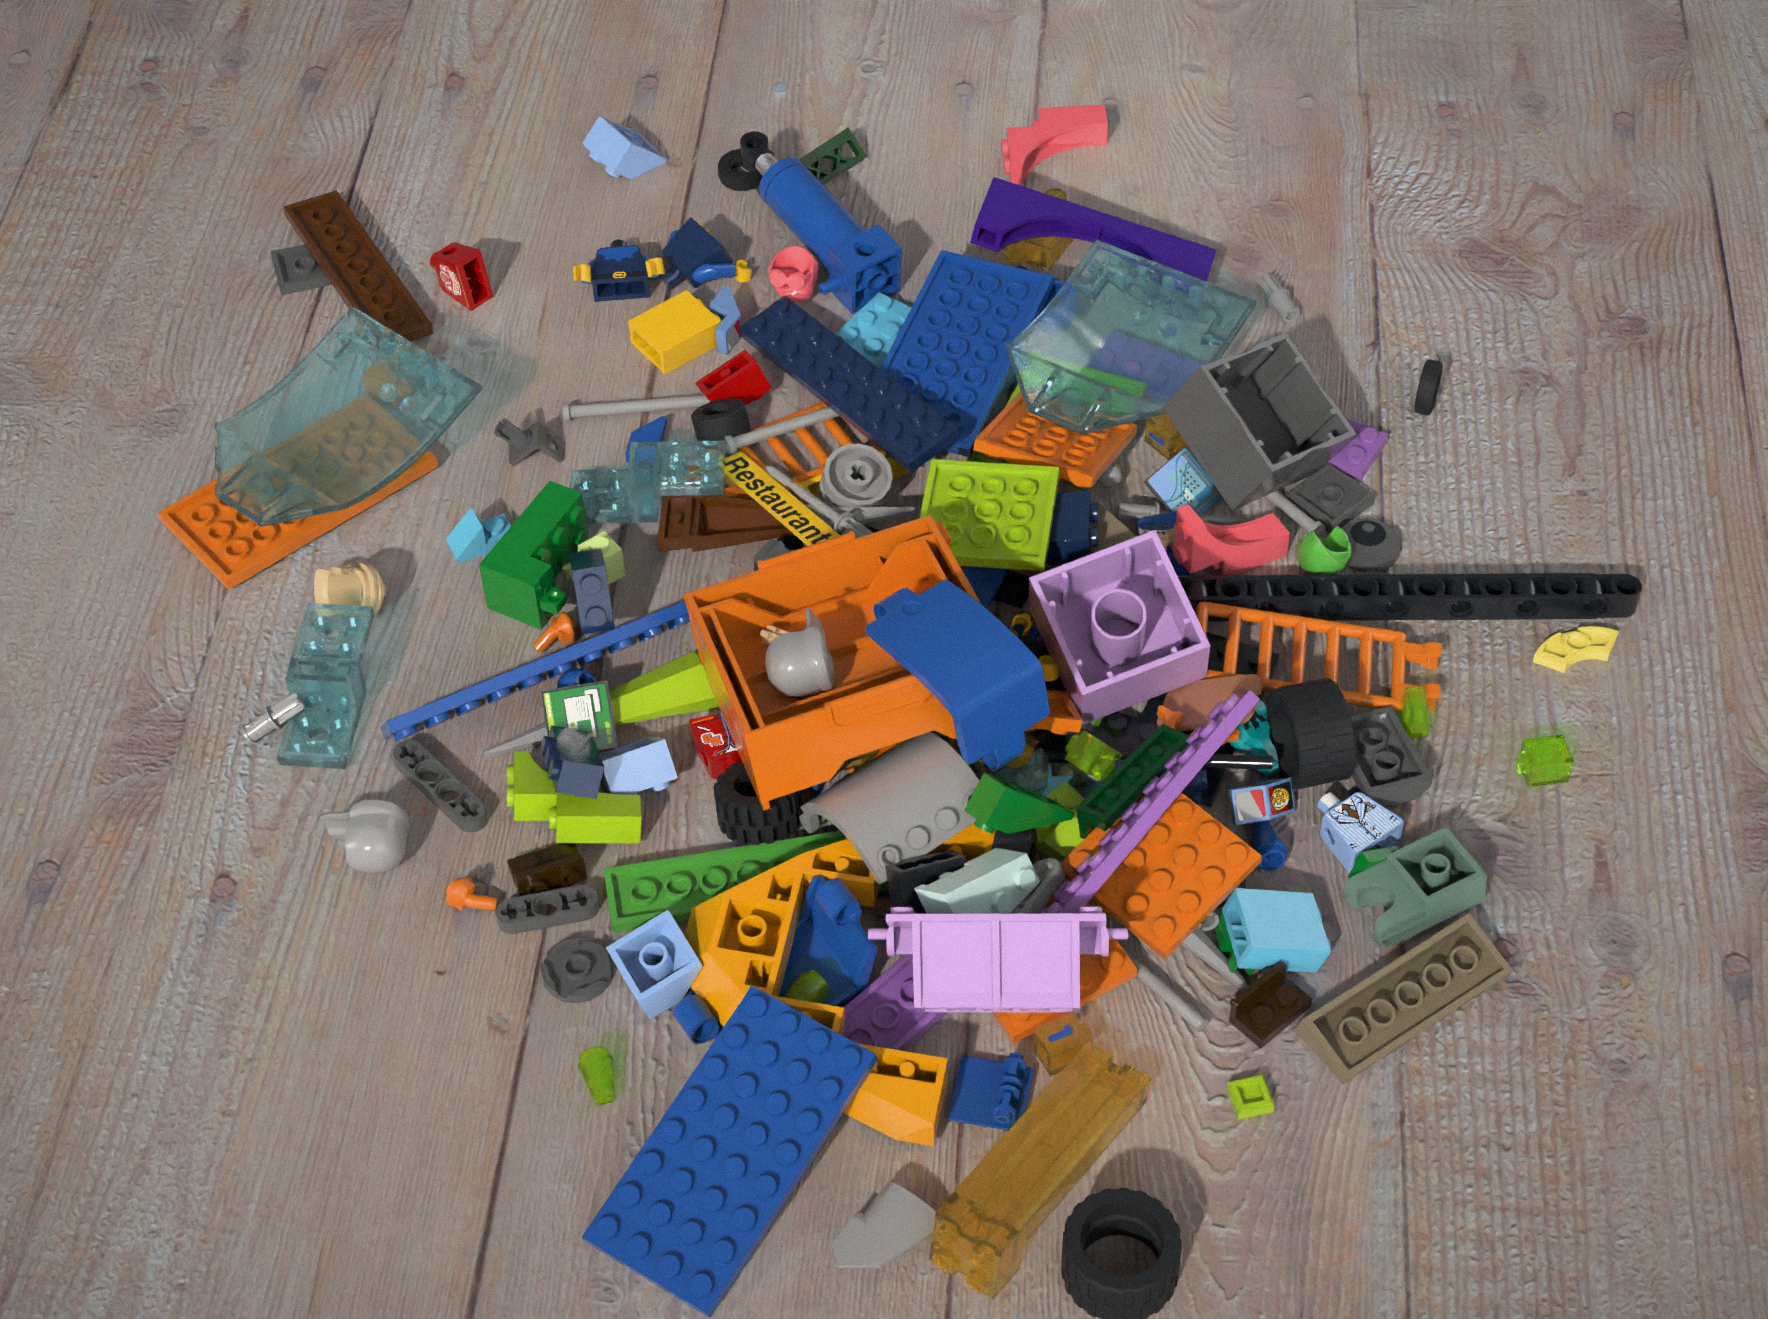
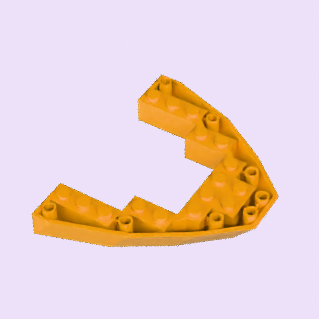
M973 823L926 855L952 849L966 856V861L968 862L992 850L997 830L995 829L994 833L991 834L978 828ZM848 839L802 853L692 908L684 936L703 967L690 988L696 995L702 998L723 1027L750 987L754 986L844 1036V1007L779 997L804 896L813 877L821 874L826 881L839 878L861 906L875 908L880 884L878 885L861 856ZM857 1043L875 1053L878 1061L846 1108L844 1114L895 1140L934 1146L948 1079V1058Z

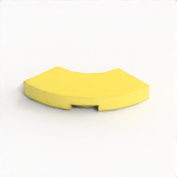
M1583 626L1578 627L1575 631L1563 634L1558 632L1540 645L1534 654L1533 662L1565 673L1572 664L1581 660L1598 659L1607 661L1619 631L1604 627Z

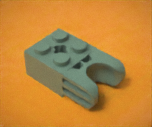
M1446 826L1387 854L1385 861L1352 876L1346 881L1342 895L1347 903L1355 909L1371 905H1381L1389 909L1376 919L1374 928L1376 940L1382 946L1389 947L1486 900L1487 874Z

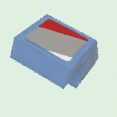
M724 286L710 302V311L713 314H717L722 320L715 329L717 351L728 355L741 339V315L730 287Z
M1291 777L1256 782V785L1228 789L1232 822L1235 825L1271 820L1295 812Z

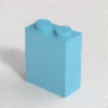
M1235 888L1222 908L1238 968L1264 970L1267 967L1272 968L1282 961L1287 965L1286 971L1317 973L1331 953V943L1326 936L1322 923V914L1317 907L1313 893Z

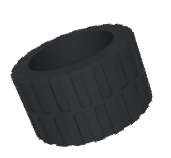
M1323 678L1272 689L1267 701V721L1271 727V742L1277 752L1282 778L1291 777L1292 789L1294 790L1349 779L1353 775L1356 766L1355 733L1348 705L1339 686L1332 679Z
M1129 1188L1104 1189L1099 1193H1092L1085 1197L1084 1201L1078 1203L1065 1222L1061 1260V1275L1065 1282L1064 1287L1073 1298V1302L1079 1308L1087 1311V1314L1101 1319H1147L1153 1313H1158L1163 1308V1305L1173 1296L1174 1287L1177 1286L1182 1249L1181 1231L1171 1211L1166 1209L1162 1202L1155 1197L1152 1198L1145 1192L1129 1190ZM1124 1235L1138 1239L1146 1244L1158 1260L1152 1267L1142 1273L1132 1276H1117L1106 1273L1094 1266L1088 1260L1084 1251L1093 1242L1103 1237Z

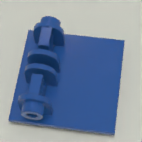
M1010 1053L1009 1057L1005 1058L1004 1063L961 1056L947 1120L1021 1133L1035 1068L1026 1067L1024 1057L1019 1053Z

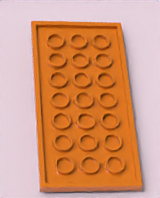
M364 394L159 511L158 515L160 521L230 590L437 468L438 461L435 455L368 394Z

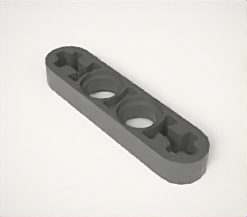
M404 740L395 746L393 756L397 769L464 832L470 833L477 832L486 826L488 817L483 801L421 743L416 740ZM414 756L416 757V761H417V765H416V766H415L414 761H413L410 757H414ZM434 771L439 773L433 780L426 781L421 779L422 775L426 772ZM447 791L459 792V796L453 800L441 798ZM464 806L471 815L465 816Z

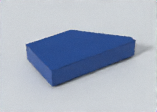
M661 416L631 432L625 454L626 462L657 464L667 427V416Z

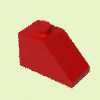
M743 350L695 382L698 389L708 400L716 401L735 398L742 400L745 405L760 399L764 393L772 389L757 361L746 350Z

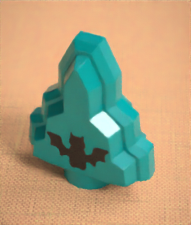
M1259 701L1255 705L1256 708L1251 719L1235 728L1240 731L1239 739L1229 743L1233 749L1245 755L1273 756L1272 770L1257 769L1260 773L1270 777L1280 770L1277 752L1271 742V727L1267 721V709L1263 701Z

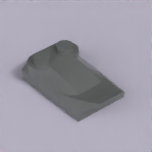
M1388 706L1351 715L1356 744V766L1352 777L1358 787V793L1365 794L1384 808L1420 798L1431 787L1432 776L1393 708Z

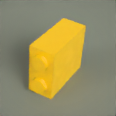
M685 290L628 320L630 341L658 369L667 374L717 347L715 329L722 320L717 314H713L708 310L699 298H695L690 292Z

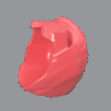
M792 245L781 250L772 259L768 268L770 282L775 286L776 292L781 297L786 296L791 301H797L798 303L811 298L818 278V261L814 259L806 247Z

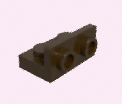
M560 843L507 860L508 868L519 896L550 891L563 886H571L587 879L584 858L579 853L575 843Z
M1282 961L1272 968L1267 967L1262 970L1252 985L1247 989H1239L1230 1001L1229 1022L1261 1049L1312 1005V998L1286 977L1287 965Z

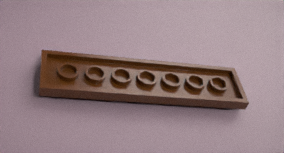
M337 190L283 206L285 217L378 352L387 349L396 338L410 342L433 334L432 323Z

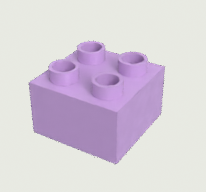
M1156 530L1029 578L1030 612L1050 657L1058 665L1059 677L1083 720L1082 725L1207 676L1210 644Z

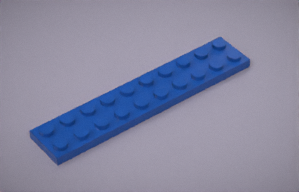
M685 601L387 720L380 726L385 739L393 736L395 742L414 735L418 731L417 726L425 724L426 728L429 729L445 722V720L449 719L448 714L456 711L457 716H461L481 706L479 702L481 700L487 699L490 704L507 697V695L512 693L511 688L517 686L520 692L535 686L538 682L543 681L541 676L548 674L549 679L560 676L573 668L572 663L578 661L579 666L582 667L604 656L602 651L608 649L611 655L628 648V646L634 644V638L638 637L640 643L664 632L663 627L666 625L669 631L681 627L690 621Z

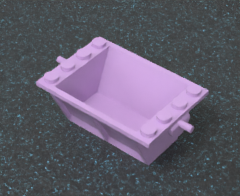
M892 907L891 914H886V923L889 928H868V940H886L887 956L913 955L914 1008L918 1013H1080V955L1109 956V939H1128V928H1106V913H1102V907H1080L1079 913L915 914L911 907Z

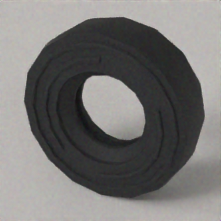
M740 149L731 150L724 154L718 163V176L724 186L735 191H748L760 185L763 177L760 172L737 173L732 171L742 166Z
M1431 359L1426 360L1416 394L1415 413L1430 415L1432 413L1442 375V362Z

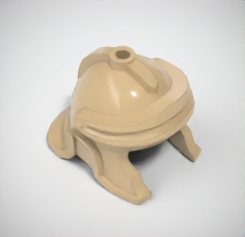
M360 561L355 563V567H352L351 563L344 566H331V570L317 569L314 577L316 609L322 621L332 618H348L356 621L357 616H359L360 620L365 621L378 613L383 597L387 592V588L383 584L376 568L371 564L361 563Z

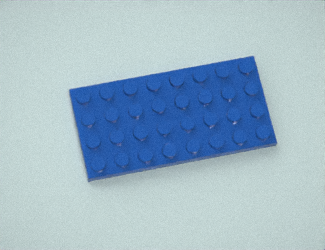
M941 250L880 369L958 428L960 438L942 451L971 458L975 439L984 430L1054 285V277L1052 275Z
M751 986L583 1234V1240L710 1318L878 1061L877 1055L760 989Z

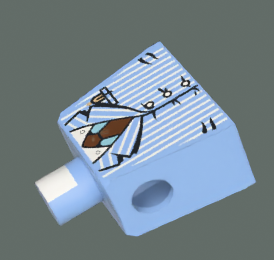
M1329 792L1317 804V808L1324 813L1320 836L1348 873L1354 867L1357 856L1363 851L1387 848L1390 845H1397L1401 841L1404 821L1363 793L1356 792L1341 802L1333 793Z

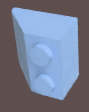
M602 116L598 117L582 143L590 151L589 156L598 163L605 164L604 170L615 178H619L621 175L632 180L663 165L667 160L637 131Z
M652 735L600 753L604 764L600 784L605 793L637 795V792L650 788L651 792H657L670 787L669 781L678 778L666 740Z
M666 910L606 947L649 1020L679 1003L703 967L669 910Z

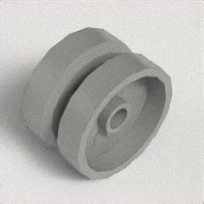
M859 443L846 444L834 450L827 458L817 491L818 498L828 506L884 507L893 479L891 465L882 453L871 446Z

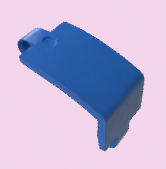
M948 580L941 581L919 595L907 588H902L874 604L873 612L876 620L866 625L867 635L917 678L951 713L963 760L968 764H972L982 758L990 769L998 770L1022 755L1023 747L1026 746L1024 731L1050 714L1042 665L1024 643L978 601Z
M821 874L812 878L804 896L779 997L843 1007L866 989L878 950L872 940H868V934L859 924L862 913L860 903L841 879L834 878L826 881ZM689 988L687 991L689 996L675 1006L673 1016L693 1044H702L716 1039L723 1026L715 1018L702 998Z

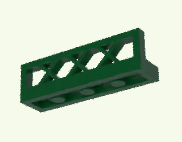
M848 127L799 160L822 184H825L867 155ZM846 142L856 155L852 159L841 156L842 145ZM823 157L834 160L832 172L820 169ZM757 186L755 189L759 194V186Z
M1162 724L1076 807L1080 838L1085 839L1096 827L1107 831L1121 817L1124 811L1144 794L1142 791L1148 783L1156 776L1160 778L1167 771L1164 765L1177 751L1182 752L1189 745L1186 742L1189 735L1165 724Z

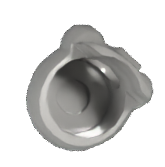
M805 608L807 628L803 631L790 632L778 636L771 641L765 655V667L769 682L779 693L790 697H802L818 691L828 692L833 690L836 685L835 665L831 653L827 650L822 621L817 619L815 613L810 608Z
M380 799L361 800L352 804L347 812L324 813L320 817V820L324 821L330 837L345 840L347 862L353 870L363 873L386 872L395 868L405 856L411 822L406 811L394 802Z

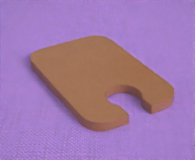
M1256 674L1198 680L1169 691L1163 706L1172 712L1181 711L1183 713L1182 721L1175 726L1176 730H1195L1199 726L1203 727L1211 720L1207 715L1220 701L1225 702L1233 693L1239 696L1248 690H1251L1255 695H1260L1263 682L1260 676ZM1256 706L1251 709L1239 725L1251 719ZM1158 716L1157 725L1160 727L1164 723Z

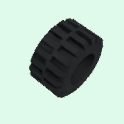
M743 762L737 763L735 767L727 768L724 774L718 776L717 783H714L713 789L718 825L721 832L726 834L730 840H738V843L744 845L747 843L759 845L766 842L771 844L775 840L787 838V834L794 833L798 829L797 826L801 825L799 816L803 814L800 808L803 806L801 790L770 800V809L763 811Z

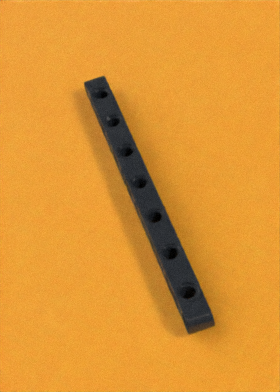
M1596 573L1197 575L1178 577L1195 613L1197 604L1204 601L1329 621L1626 618L1634 615L1642 591V584L1635 576L1629 574ZM1208 616V622L1228 621V618Z

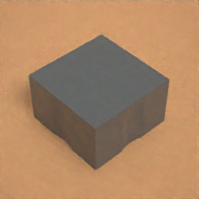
M1286 332L1260 342L1246 352L1230 354L1199 367L1162 407L1232 511L1311 476L1357 435L1333 399L1320 386L1310 366Z

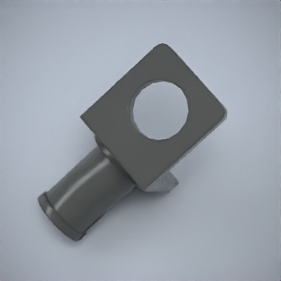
M504 418L495 427L494 434L509 443V463L511 465H515L537 448L558 462L564 459L563 439L540 422H536L523 431ZM546 437L550 438L553 441L556 450L552 449L548 445Z

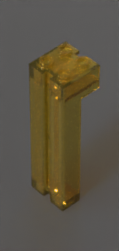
M1087 1042L938 1208L935 1214L929 1260L934 1262L941 1270L950 1272L953 1275H956L959 1271L965 1275V1281L971 1289L976 1292H982L994 1300L1020 1269L1025 1243L1147 1102L1151 1077L1128 1064H1125L1123 1067L1116 1065L1112 1062L1113 1056Z

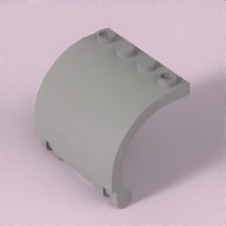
M928 732L904 740L800 807L803 814L799 816V819L805 830L810 834L819 829L820 823L826 819L832 822L854 846L879 885L887 880L885 866L922 857L975 822L976 819L964 810L979 783V779L963 758L946 741L936 734Z

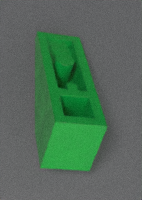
M983 773L964 810L976 819L974 822L975 826L991 834L994 833L995 829L1007 834L1017 833L1069 821L1075 815L1074 812L1052 798L987 773Z

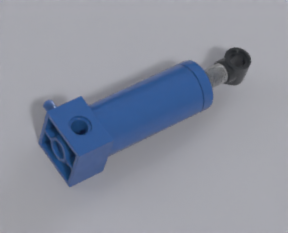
M751 131L742 135L740 139L741 165L748 171L760 172L763 177L759 185L760 198L829 271V280L819 284L818 287L822 295L832 292L848 311L854 314L862 309L879 292L890 297L901 291L902 249L879 224L866 230L799 159L790 157L778 161L774 153L769 149L768 137L764 133Z

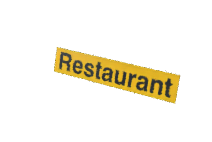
M742 451L713 463L807 546L840 536Z

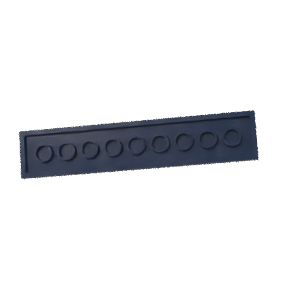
M786 296L775 301L771 306L741 326L740 333L744 340L909 472H914L960 438L957 427Z

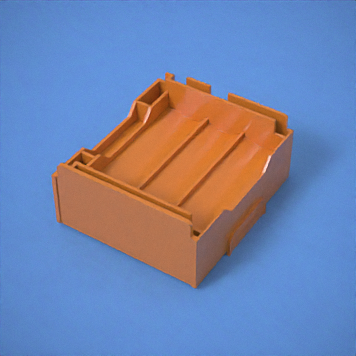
M928 515L859 538H855L854 531H850L847 534L770 559L757 561V571L683 594L700 661L705 666L710 687L763 811L770 809V800L830 781L847 759L934 730L952 739L957 738L951 713L917 678L867 635L865 628L866 625L876 620L873 612L874 604L902 588H907L919 595L941 581L948 580L980 603L951 552L950 542L952 540L942 521L935 523L932 516ZM805 608H810L815 613L817 619L822 621L827 650L831 653L835 665L836 685L833 690L828 692L818 691L802 697H790L775 690L768 680L765 667V655L768 646L761 642L762 636H760V632L762 629L765 630L768 625L789 632L803 631L807 628Z

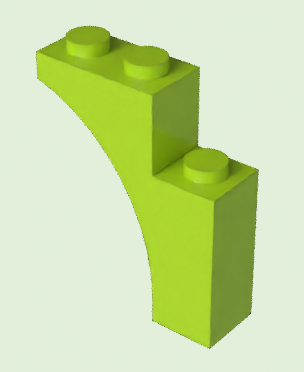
M514 751V765H507V785H513L507 786V807H514V821H549V829H556V843L640 844L642 819L640 795L598 792L597 799L556 793L552 780L548 779V773L532 759L529 752Z

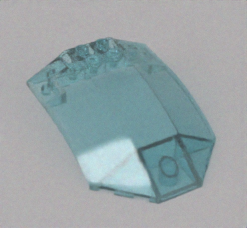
M1095 240L1048 306L1020 335L1010 343L1005 342V347L1028 412L1084 435L1165 414L1166 412L1162 407L1199 367L1218 360L1223 356L1255 308L1256 300L1102 241Z
M351 306L312 351L279 383L233 416L220 423L215 421V430L218 433V447H215V468L218 471V484H215V496L260 527L346 509L374 494L413 465L443 435L481 392L483 387Z

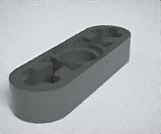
M576 885L505 899L497 906L496 917L498 926L503 932L518 934L592 919L599 912L600 906L597 891L592 886ZM586 899L587 905L580 906L579 900ZM563 902H567V910H564ZM545 904H554L558 907L554 913L549 915H543L538 912L539 908ZM527 909L532 910L533 916L528 917ZM516 913V918L509 919V914Z

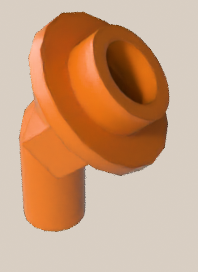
M562 612L558 617L552 618L551 626L542 633L533 643V646L543 653L556 638L561 643L572 644L574 636L578 634L575 619L569 617L566 612Z
M468 876L462 879L456 878L446 890L447 905L455 907L460 911L468 907L495 911L497 897L474 894L475 885L473 884V879Z

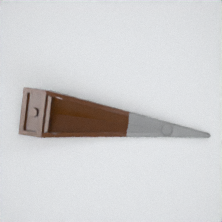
M687 492L663 495L657 544L661 552L692 548L693 552L770 540V538L788 537L794 534L755 500ZM805 505L834 529V521L812 505ZM829 506L839 514L844 512L853 513L856 520L861 524L917 514L913 507Z

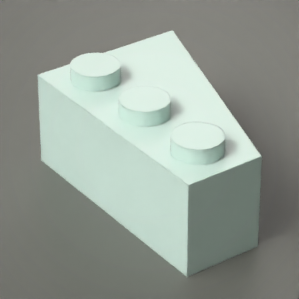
M995 848L964 863L963 868L953 873L946 872L939 876V880L929 885L922 884L914 889L927 914H1010L1040 883V880L1027 853Z

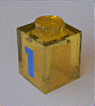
M1164 409L1146 419L1144 441L1167 460L1172 458L1184 446L1188 450L1190 449Z
M1074 1012L1034 1028L1033 1049L1050 1077L1090 1060V1045L1093 1044V1037L1089 1027L1085 1023L1081 1024Z

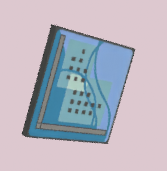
M1185 446L1144 481L1146 486L1169 512L1177 511V508L1189 504L1196 514H1204L1222 498V495L1208 474Z

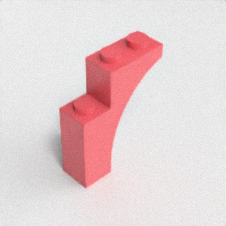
M1105 105L1038 108V120H1033V126L1007 128V139H1002L1001 141L1002 156H1007L1004 157V175H1010V182L1021 186L1029 172L1050 156L1078 147L1107 145L1108 121Z
M1187 504L1177 508L1176 523L1174 524L1175 541L1172 552L1175 560L1179 564H1183L1190 574L1207 568L1210 572H1214L1215 575H1240L1286 556L1290 532L1273 513L1245 523L1215 525L1201 520L1192 507Z

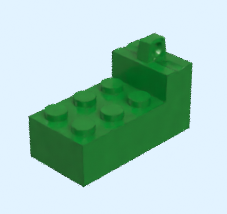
M549 481L481 561L479 568L488 609L542 630L549 618L554 616V614H558L565 606L567 595L555 587L554 579L560 573L562 567L570 563L569 553L577 552V545L587 541L589 538L585 516L586 509L584 508L581 492Z

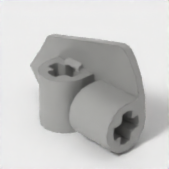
M888 1182L864 1213L858 1211L853 1215L833 1240L831 1248L838 1268H881L919 1243L945 1229L947 1222L938 1212L915 1194L895 1182Z

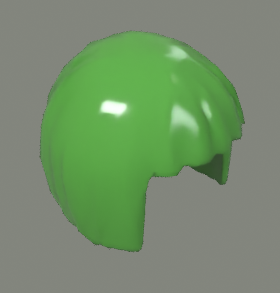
M1338 526L1332 530L1326 539L1318 538L1315 531L1312 530L1307 536L1300 538L1296 547L1297 560L1301 568L1308 575H1337L1346 567L1351 557V544L1348 535Z

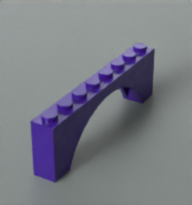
M993 177L975 222L970 241L971 244L996 252L1016 242L1036 237H1067L1098 244L1122 255L1143 270L1159 289L1167 308L1194 317L1217 251L1216 249Z

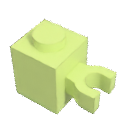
M605 531L577 545L578 552L601 548L608 585L626 575L622 549ZM568 563L562 567L563 576L566 579L572 576L571 564Z

